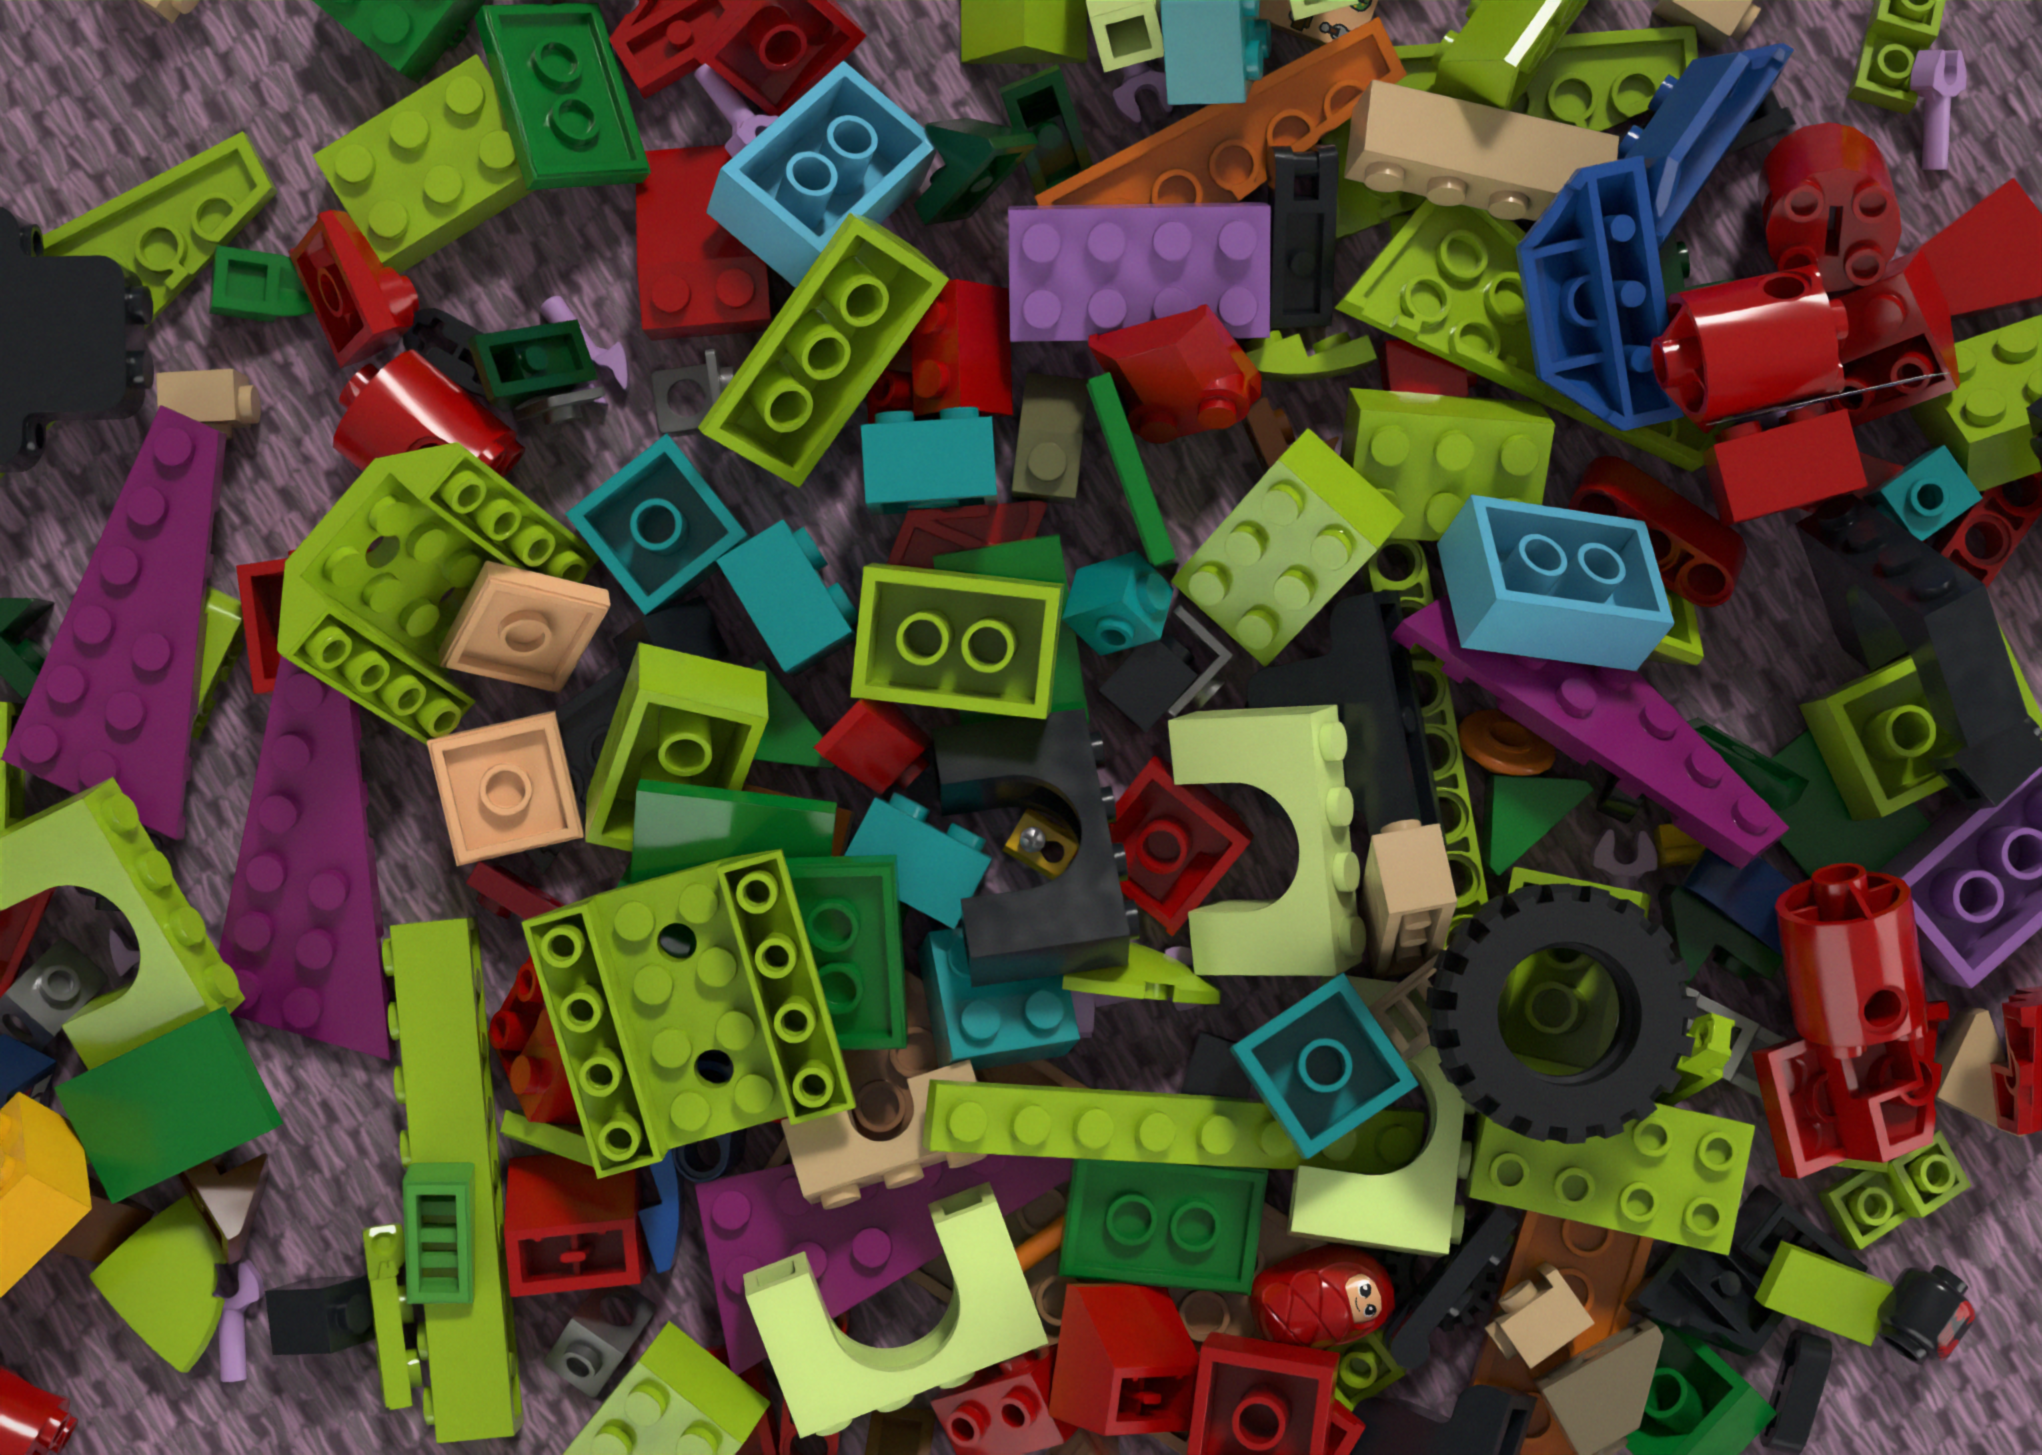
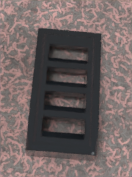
M1761 1184L1754 1188L1738 1210L1732 1243L1767 1270L1773 1259L1770 1254L1793 1225L1799 1230L1789 1242L1790 1244L1808 1250L1813 1242L1820 1246L1815 1252L1816 1254L1829 1259L1833 1256L1842 1264L1862 1272H1866L1868 1269L1865 1264Z

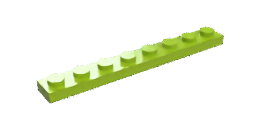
M929 1079L922 1146L929 1151L1292 1170H1296L1301 1165L1351 1173L1389 1174L1405 1168L1418 1156L1421 1149L1425 1113L1415 1108L1386 1106L1309 1159H1302L1262 1099Z

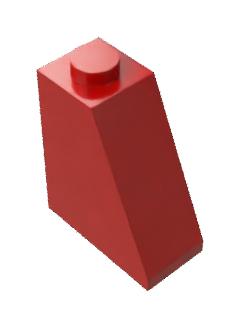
M2015 178L2010 179L1993 190L1912 251L1914 252L1922 248L1948 303L1951 321L2042 302V214Z

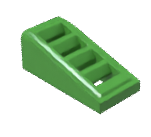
M470 1162L412 1163L409 1165L402 1181L407 1304L473 1303L475 1298V1165ZM456 1194V1196H424V1195ZM423 1215H456V1223H423ZM423 1243H457V1250H423ZM423 1268H458V1277H423Z

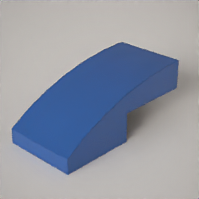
M672 1149L668 1150L661 1162L650 1164L661 1199L644 1204L638 1211L657 1273L670 1270L677 1261L685 1220L684 1176L678 1172L674 1164Z

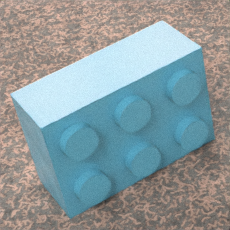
M842 61L720 168L706 213L792 286L797 288L850 212L873 219L881 224L922 186L937 149L927 131L846 62Z
M1470 495L1437 543L1461 648L1637 671L1674 625L1645 521Z

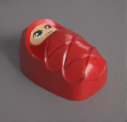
M1341 1243L1315 1247L1264 1270L1254 1279L1251 1296H1249L1252 1317L1262 1340L1313 1349L1343 1345L1364 1337L1384 1324L1395 1308L1394 1284L1387 1268L1362 1249L1354 1245Z

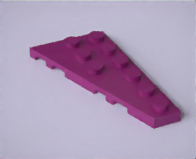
M160 405L1 760L75 794L114 777L123 794L127 795L135 804L139 821L142 825L175 840L184 839L186 816H183L186 781H190L193 757L189 756L193 716L198 712L208 616L207 613H204L207 579L212 578L214 554H210L214 513L219 512L227 434Z
M1449 594L1444 595L1401 621L1391 635V638L1409 650L1416 642L1443 660L1445 663L1440 670L1460 684L1467 676L1496 695V703L1499 710L1583 766L1592 759L1619 777L1615 787L1634 800L1643 793L1670 811L1672 823L1675 827L1740 870L1774 845L1790 829L1770 806L1724 761L1721 755L1713 750L1678 714L1676 709L1667 703L1637 671L1461 648Z
M281 655L218 951L223 962L228 964L236 974L239 989L245 997V1000L230 1015L391 1060L396 1054L395 1040L391 1038L388 1025V1001L391 998L389 977L384 974L381 937L384 935L374 840L369 838L366 807L369 805L367 780H362L358 744L362 739L358 703Z
M987 1154V1157L980 1161L958 1168H949L946 1160L922 1168L924 1177L914 1183L887 1189L885 1182L882 1181L859 1189L861 1194L859 1200L827 1210L823 1209L822 1202L811 1205L803 1197L793 1163L695 1184L731 1371L739 1375L769 1357L745 1296L743 1274L805 1251L831 1319L945 1253L928 1204L989 1181L1004 1218L1068 1180L1072 1158Z

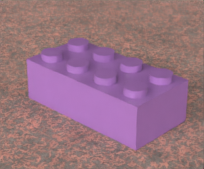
M1267 203L1038 205L1008 207L1010 342L1088 340L1089 335L1096 333L1101 335L1197 309V306L1204 304L1209 306L1233 338H1270V205Z
M2042 766L1997 807L1969 810L1959 799L1877 871L1878 873L1890 874L1904 880L1911 889L1920 955L1944 983L1972 989L2042 927Z

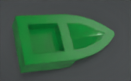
M216 246L213 255L209 314L274 323L277 316H300L315 313L290 257L233 247Z

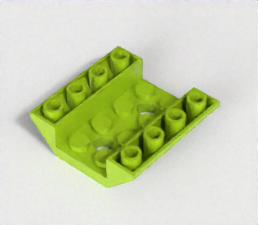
M459 442L375 458L285 561L277 651L290 662L427 745L428 739L438 738L451 733L457 727L463 715L476 702L447 674L450 670L449 668L440 667L438 650L486 560L582 583L587 572L600 558L589 545ZM384 536L381 543L374 550L366 553L368 547L375 539ZM455 587L451 595L440 602L442 596L449 589Z
M782 849L724 858L598 893L521 922L597 1179L661 1162L669 1149L784 1117L789 1118L790 1125L792 1126L856 1108V1102ZM672 923H681L688 926L696 936L697 946L695 952L686 958H676L669 955L661 944L663 928ZM712 1049L726 1053L732 1060L734 1067L731 1078L722 1083L707 1081L701 1076L697 1067L700 1054Z

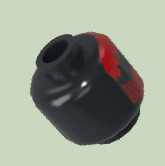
M1934 1265L1930 1272L1915 1267L1905 1268L1892 1284L1893 1290L1878 1308L1877 1316L1882 1323V1329L1878 1335L1893 1350L1918 1365H1923L1927 1359L1939 1362L1945 1361L1950 1357L1971 1327L1975 1318V1310L1964 1296L1968 1286L1954 1273L1939 1265Z

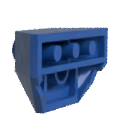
M1784 43L1693 59L1679 80L1670 74L1664 79L1648 105V109L1655 112V115L1646 128L1643 130L1633 125L1618 147L1617 160L1644 155L1658 253H1660L1781 76L1794 51L1793 48Z
M1644 155L1577 168L1515 248L1536 377L1620 431L1684 417L1683 411L1658 384L1651 361V342L1654 337L1663 335L1669 326V318Z

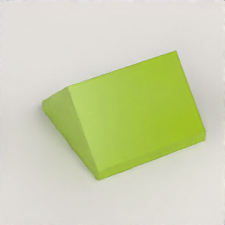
M961 0V64L1087 63L1086 0Z

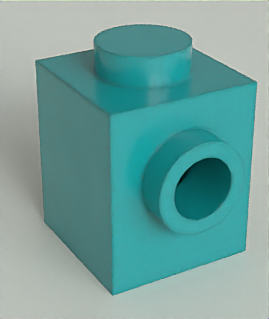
M1945 445L1923 453L1862 497L1868 505L1921 541L1983 499Z
M1133 551L1077 569L1062 620L1100 656L1161 639L1174 588L1137 551Z

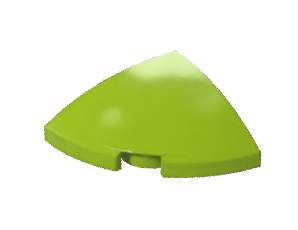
M1130 942L1128 965L1064 974L1062 985L1064 990L1137 999L1168 1000L1169 997L1173 998L1172 1002L1220 1004L1221 990L1203 975H1195L1194 969L1167 954Z
M185 1195L137 1230L111 1253L89 1277L117 1313L153 1350L179 1372L188 1373L208 1346L221 1317L225 1300L222 1297L212 1296L218 1282L215 1263L226 1264L227 1261L189 1197Z

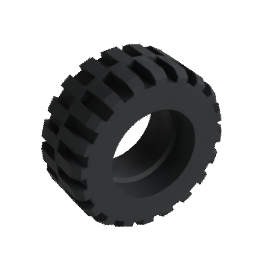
M1570 883L1532 885L1517 888L1515 892L1492 898L1480 905L1481 910L1473 917L1462 920L1452 932L1455 936L1446 950H1440L1433 968L1437 969L1433 988H1427L1426 1007L1431 1008L1432 1025L1427 1026L1431 1046L1437 1048L1442 1061L1438 1065L1448 1082L1454 1084L1462 1094L1461 1098L1475 1111L1491 1119L1492 1122L1524 1137L1542 1142L1554 1140L1563 1144L1585 1143L1586 1138L1594 1136L1607 1139L1624 1132L1623 1124L1632 1119L1643 1121L1658 1109L1653 1101L1662 1091L1672 1093L1682 1077L1675 1072L1681 1055L1691 1057L1695 1038L1687 1036L1688 1018L1697 1017L1696 997L1687 996L1684 980L1691 978L1690 971L1685 959L1675 957L1669 947L1673 939L1661 924H1652L1644 917L1646 910L1629 899H1618L1610 895V891L1601 888L1570 885ZM1568 948L1590 956L1608 972L1618 996L1619 1020L1610 1046L1603 1056L1591 1067L1569 1075H1547L1534 1071L1521 1063L1505 1044L1498 1025V1001L1506 978L1522 960L1546 949Z

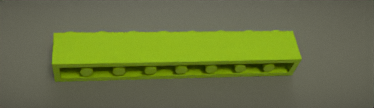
M478 916L391 925V938L383 940L382 958L386 975L388 977L394 976L396 1002H390L388 1025L392 1040H400L402 1066H396L394 1070V1091L398 1104H406L408 1129L402 1130L400 1133L402 1165L404 1168H408L412 1163L470 1162L475 1165V1298L473 1303L424 1304L425 1321L419 1322L417 1328L419 1357L421 1361L429 1360L431 1386H425L423 1392L424 1418L427 1425H435L436 1443L514 1436L524 1424L513 1297H510L504 1237L505 1209ZM456 1194L424 1195V1196H456ZM423 1215V1223H456V1215ZM423 1243V1250H457V1243ZM423 1268V1277H458V1268Z

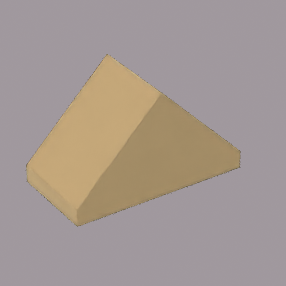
M1971 1006L1957 1010L1934 1059V1062L1942 1064L1940 1087L1935 1094V1099L2001 1131L2013 1134L1998 1128L1990 1063L2004 1062L2006 1058L1988 1010Z

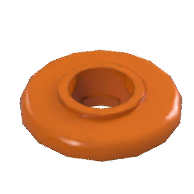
M1499 709L1476 711L1464 717L1457 729L1459 743L1465 753L1482 767L1498 775L1527 776L1540 774L1552 767L1557 756L1555 746Z

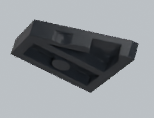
M1670 1243L1624 1302L1625 1307L1633 1313L1742 1357L1758 1353L1786 1316V1314L1763 1306L1754 1298L1763 1278L1732 1246L1729 1255Z

